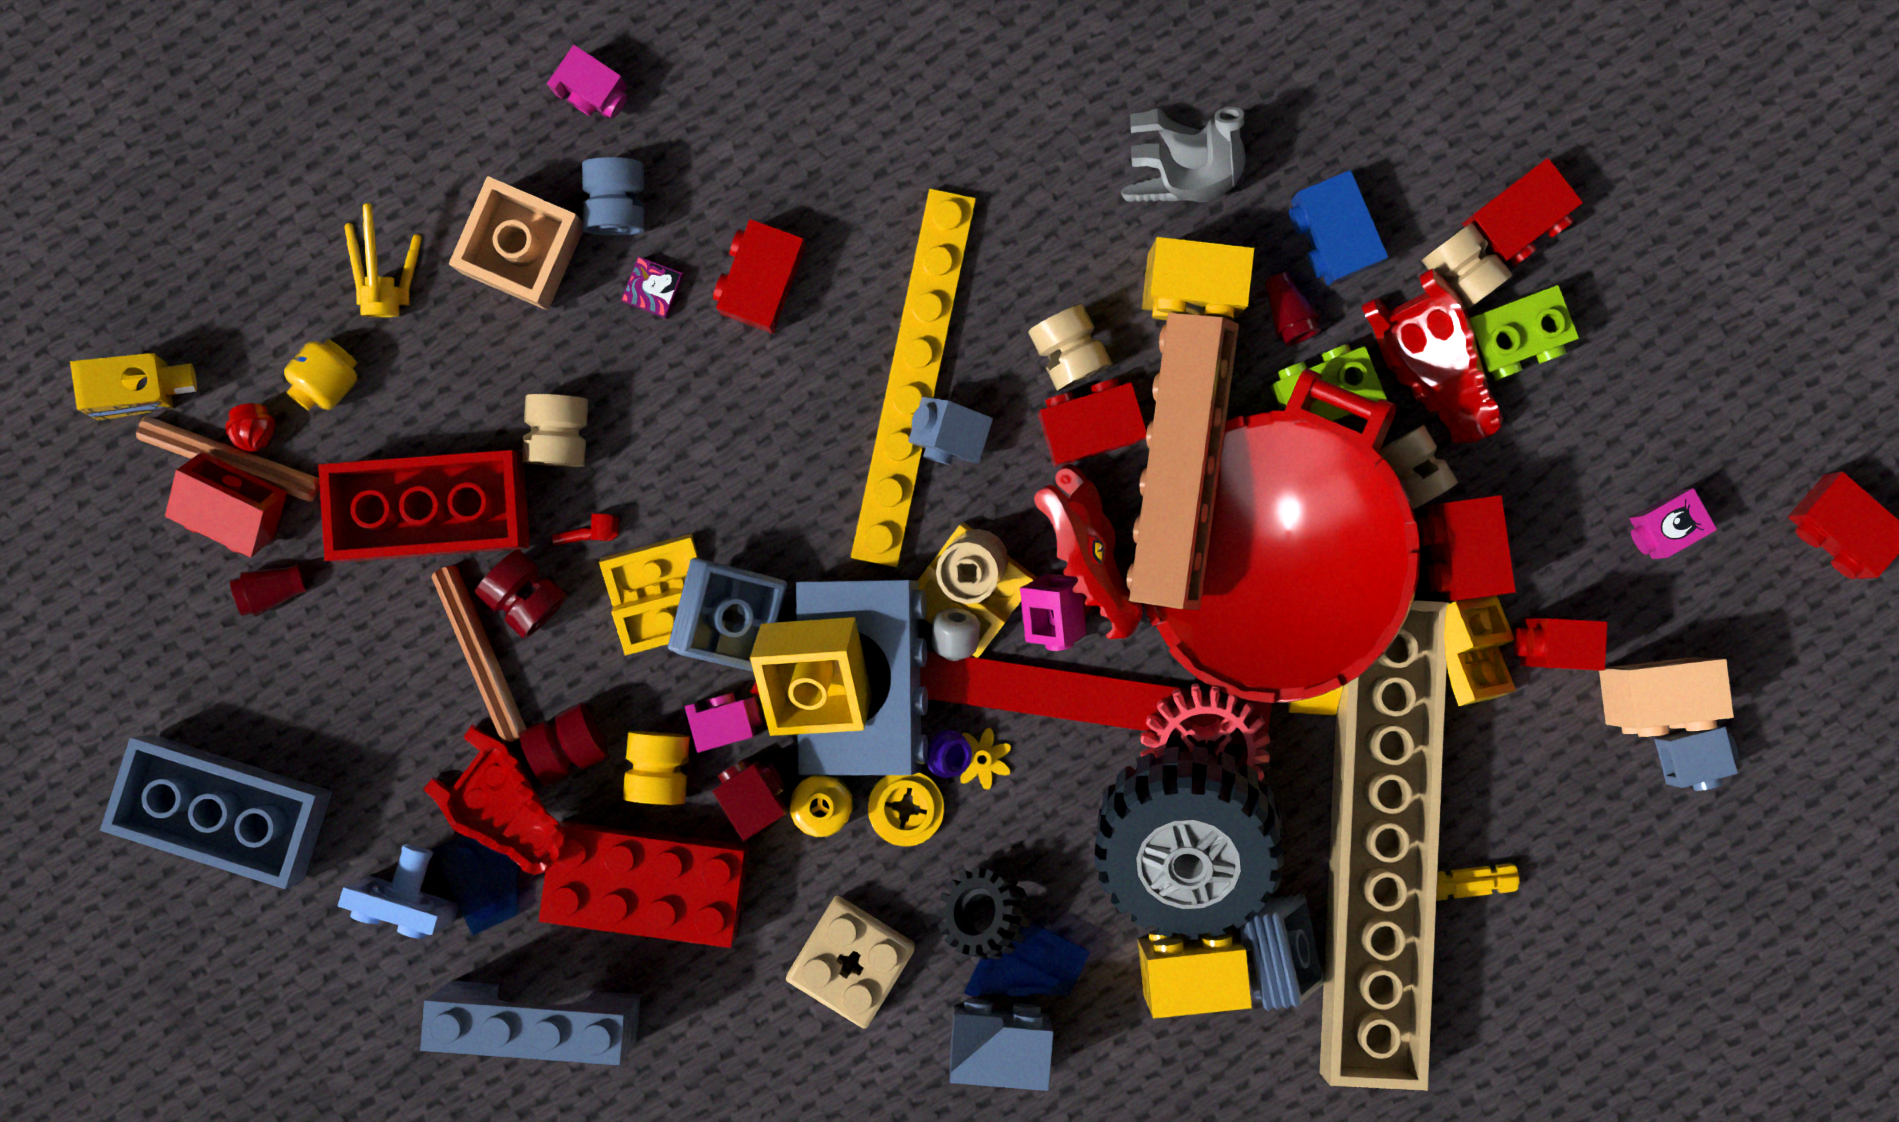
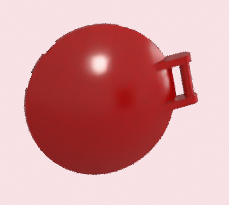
M1306 368L1297 380L1285 411H1271L1246 417L1239 416L1226 421L1200 610L1144 604L1152 626L1157 627L1162 638L1169 646L1171 655L1199 680L1210 686L1219 687L1220 691L1251 701L1275 703L1307 700L1334 691L1359 677L1392 644L1409 614L1415 597L1420 569V539L1410 499L1393 468L1379 453L1394 419L1396 404L1384 399H1380L1378 402L1324 381L1322 380V374ZM1315 398L1367 419L1368 421L1363 433L1309 412Z

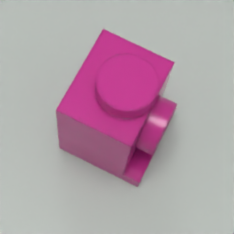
M574 44L547 82L553 93L562 100L567 93H570L567 101L590 117L594 111H597L606 118L614 119L621 112L627 101V95L624 92L628 87L622 77Z
M1045 574L1020 587L1026 642L1044 644L1047 650L1061 651L1072 648L1075 641L1086 636L1082 593H1074L1072 590L1078 582L1077 577Z
M734 692L706 700L707 710L702 711L699 702L685 706L697 753L752 738L757 735L755 726L762 724L756 698L751 697L736 701Z

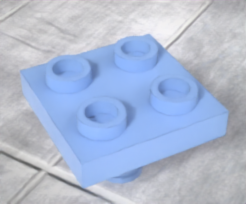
M404 844L392 882L368 876L343 887L338 907L351 910L350 917L357 921L368 924H379L380 920L398 925L397 931L403 935L425 939L427 934L433 935L453 923L460 904L420 891L433 852L419 846Z

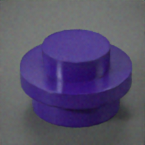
M944 730L938 733L928 746L927 766L937 776L943 778L959 776L966 771L971 763L972 749L961 733L954 730Z

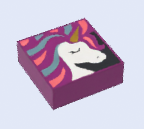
M637 257L621 301L667 319L684 275L678 271Z

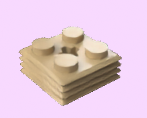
M835 896L788 971L786 981L865 1029L873 1020L914 953L915 943L844 898ZM852 951L858 952L860 954L858 963L863 968L860 971L853 968L849 973L841 969L843 961L838 956L840 954L849 956Z

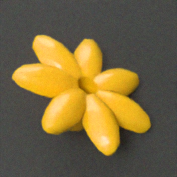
M987 728L984 731L979 743L969 733L962 734L972 749V759L969 767L961 774V783H968L978 774L983 788L989 790L992 785L991 771L1004 776L1010 774V769L998 759L1010 751L1011 745L1005 743L992 747L994 736L991 728ZM980 755L986 756L987 759L984 763L978 762L977 759Z

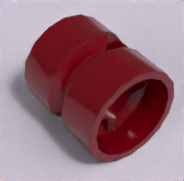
M517 549L502 559L477 586L475 593L494 612L504 610L506 612L504 621L525 640L537 632L566 601L567 594L549 577L540 579L537 576L538 567L520 549ZM525 592L529 595L526 601L521 597Z
M582 702L557 713L555 725L548 721L545 723L539 722L519 733L526 759L538 780L545 787H549L572 774L573 764L586 769L609 756L605 740L589 709Z

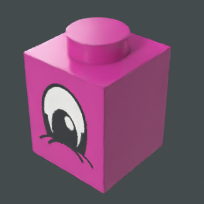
M1694 488L1679 490L1629 518L1635 528L1631 530V537L1635 545L1644 555L1650 554L1652 559L1668 558L1717 530Z

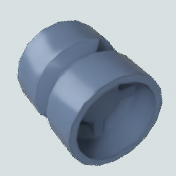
M618 157L593 158L583 161L582 187L583 191L590 195V198L583 202V231L596 235H635L643 233L644 203L637 200V196L644 192V163Z

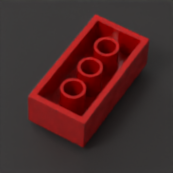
M505 450L318 464L324 561L344 563L530 549L525 468L521 453Z
M559 821V824L566 832V845L559 859L545 872L538 922L726 948L733 946L737 938L749 845L572 821Z

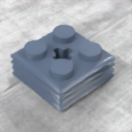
M695 557L692 558L669 639L668 649L682 656L753 671L750 656L760 625L778 622L787 588L786 581ZM725 610L733 611L731 620H722Z
M1299 893L1297 896L1291 894L1287 898L1283 895L1278 899L1272 897L1271 902L1262 912L1257 913L1253 911L1248 914L1251 921L1240 928L1241 943L1246 951H1251L1255 967L1250 975L1251 989L1256 999H1262L1263 1007L1268 1012L1273 1008L1279 1010L1283 1006L1286 1009H1289L1292 1005L1298 1008L1324 983L1306 897L1302 893Z

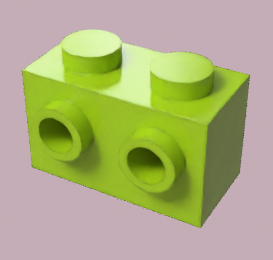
M1558 285L1470 318L1484 373L1486 375L1492 372L1495 381L1522 371L1520 361L1536 356L1539 364L1565 355L1567 352L1564 345L1579 339Z
M1349 344L1342 345L1322 354L1324 363L1309 368L1322 374V380L1378 402L1380 399H1387L1365 346L1351 351ZM1304 361L1279 371L1278 374L1281 380L1270 386L1279 411H1285L1300 374L1307 368ZM1316 398L1309 411L1333 422L1353 414Z

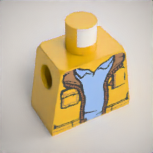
M155 353L70 361L77 410L98 421L173 409L172 395L197 392V379L192 363L167 366V362ZM147 377L145 387L137 391L138 383Z

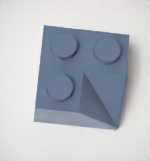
M967 999L964 1002V1006H954L949 1063L950 1083L1049 1091L1053 1028L1049 1013H1040L1041 1006L1029 1003L1012 1004V1010L993 1009V1002L981 999Z

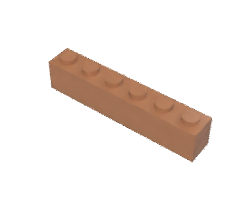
M1168 313L1167 324L1162 327L1160 332L1159 348L1162 353L1160 373H1157L1153 382V398L1156 401L1154 420L1149 423L1146 432L1149 457L1147 468L1143 470L1140 478V493L1143 496L1141 515L1137 517L1133 528V538L1135 543H1137L1134 563L1130 565L1127 573V588L1130 591L1129 601L1188 610H1200L1239 329L1238 323L1224 317Z

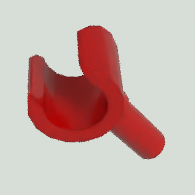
M592 514L591 529L581 528L553 534V544L557 546L582 540L612 541L618 535L619 517L609 514Z

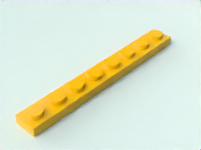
M929 189L851 558L895 568L898 567L923 447L908 442L912 430V418L915 411L919 408L922 397L934 398L976 198Z

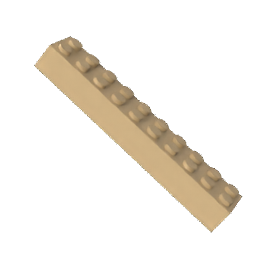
M1413 600L1409 614L1400 632L1385 653L1359 677L1344 685L1336 713L1320 1074L1330 1086L1428 1091L1447 667L1444 630L1446 609L1449 602Z

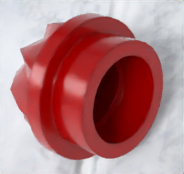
M246 403L235 406L229 411V420L225 424L226 434L236 447L244 451L254 452L269 445V440L275 430V420L268 414L267 407L257 403Z

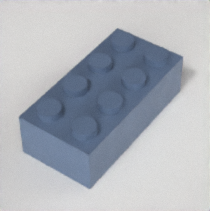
M153 734L130 737L100 831L287 889L304 881L333 791Z

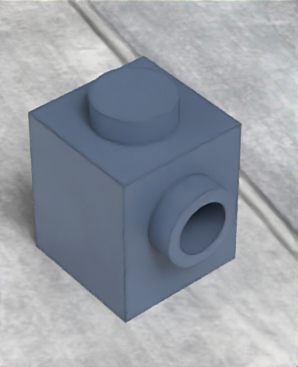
M922 397L919 408L915 411L912 418V430L908 442L925 448L923 457L939 463L951 465L953 458L979 464L993 418L947 400Z
M1717 726V728L1710 730L1683 731L1655 738L1666 785L1680 788L1693 786L1694 791H1702L1722 786L1723 777L1738 774L1735 761L1738 759V748L1733 736L1727 733L1726 727Z

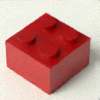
M1502 495L1448 502L1422 508L1423 517L1417 519L1420 545L1427 546L1430 563L1424 565L1423 577L1427 592L1434 593L1435 602L1458 601L1516 593Z

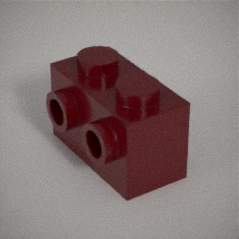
M745 757L718 775L722 784L712 790V793L743 841L784 816L790 809V803L783 793L788 787L784 776L774 763L766 766L762 758L751 764L749 759Z

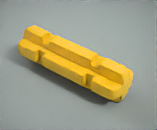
M1512 863L1495 865V870H1491L1490 866L1450 870L1451 875H1446L1444 871L1437 872L1436 901L1447 900L1450 894L1454 898L1493 894L1492 889H1497L1498 893L1514 892L1518 890L1520 884L1517 867Z

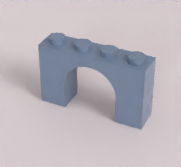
M919 581L796 582L797 621L855 617L858 632L868 636L880 646L887 657L891 670V686L888 697L882 708L866 721L864 730L798 734V775H914L922 772V764H926L928 761L929 745L927 735H921V716L927 714L928 693L927 688L921 687L920 667H926L927 643L925 638H920V619H925L927 598L925 591L919 590Z
M450 981L424 1000L420 1051L621 1065L637 1043L641 994L593 991L585 1000L577 1003L533 1005L498 1000L499 984Z

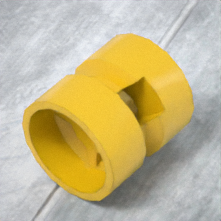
M648 731L628 732L626 759L633 763V768L625 772L623 800L648 804H684L686 800L687 776L680 771V766L689 762L691 736Z

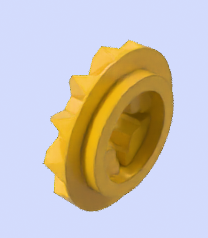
M922 773L914 775H886L875 785L868 802V815L874 830L884 840L898 846H914L928 840L938 830L944 814V802L939 788L931 778ZM909 787L912 788L913 804L920 806V809L927 810V813L911 814L909 820L905 823V828H901L899 811L892 809V806L885 805V802L902 801Z

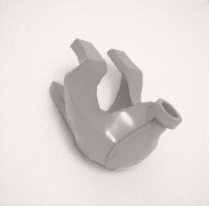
M1225 107L1215 113V119L1210 118L1208 124L1202 130L1190 128L1173 121L1159 108L1143 113L1130 114L1131 133L1158 131L1171 154L1160 143L1131 146L1132 167L1149 166L1158 168L1161 177L1124 187L1121 194L1126 201L1184 200L1207 202L1220 198L1232 187L1236 186L1244 171L1246 160L1244 144L1240 138V128L1244 125V112L1240 108Z

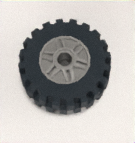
M1179 746L1164 748L1163 756L1156 758L1153 753H1149L1138 758L1137 769H1134L1132 766H1126L1116 776V784L1108 786L1103 796L1102 808L1099 809L1094 852L1095 867L1099 870L1098 880L1105 893H1112L1111 903L1119 912L1123 914L1128 911L1131 912L1132 922L1144 929L1151 925L1157 928L1156 934L1172 938V933L1185 934V940L1200 939V934L1211 933L1212 938L1227 934L1228 927L1233 924L1237 929L1241 928L1251 921L1248 914L1252 910L1260 913L1271 902V893L1278 890L1282 878L1281 867L1284 865L1282 818L1279 806L1275 805L1272 790L1267 783H1258V773L1248 764H1243L1239 768L1235 765L1234 756L1222 751L1219 752L1218 757L1209 755L1208 748L1193 746V752H1180Z

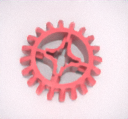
M1196 683L1191 685V698L1184 699L1183 693L1179 689L1172 692L1176 706L1173 708L1164 700H1160L1157 703L1159 712L1164 716L1163 719L1155 715L1147 716L1146 724L1156 733H1141V743L1152 747L1140 753L1141 757L1149 753H1153L1156 758L1163 756L1164 748H1166L1167 740L1173 729L1180 733L1181 739L1186 744L1183 752H1193V746H1196L1194 739L1197 742L1205 740L1206 745L1208 740H1212L1215 755L1218 757L1219 752H1224L1225 746L1231 740L1230 734L1238 727L1244 736V748L1236 766L1240 768L1243 764H1248L1258 773V781L1263 780V770L1255 764L1269 763V753L1260 748L1270 743V737L1268 733L1256 732L1263 727L1265 722L1261 715L1248 717L1254 708L1250 700H1245L1235 707L1238 697L1226 693L1223 700L1219 699L1220 689L1217 686H1210L1208 696H1202L1199 684ZM1205 713L1225 717L1222 721L1217 719L1213 724L1206 727L1197 726L1190 719H1186Z

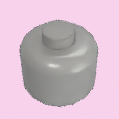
M949 608L937 613L932 623L931 645L933 650L950 661H958L973 655L978 647L980 622L977 616L972 612L959 608Z

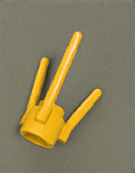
M365 203L363 205V228L367 277L364 274L354 225L352 223L345 224L347 246L356 284L357 305H360L361 316L399 317V305L409 306V289L422 238L419 234L413 235L399 287H394V278L378 277L373 207L370 203Z

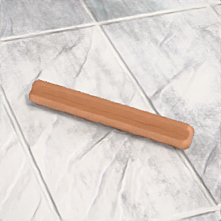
M149 416L141 419L136 431V437L140 441L190 459L202 451L286 491L289 495L306 501H313L320 488L319 478Z
M453 565L443 567L432 574V580L501 742L509 744L520 739V731L526 729V726L459 569Z

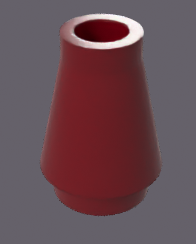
M1290 272L1277 274L1265 281L1264 286L1268 292L1276 336L1283 338L1286 346L1304 342L1321 331L1317 322L1321 318L1294 282Z
M299 565L287 568L240 572L239 578L230 580L231 592L241 616L253 613L257 617L288 599L307 592V586Z

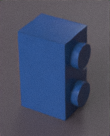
M1351 170L1303 189L1292 198L1291 203L1293 207L1289 209L1291 223L1298 235L1305 233L1306 238L1309 239L1312 246V251L1307 253L1309 265L1316 278H1324L1327 287L1378 266L1388 258Z

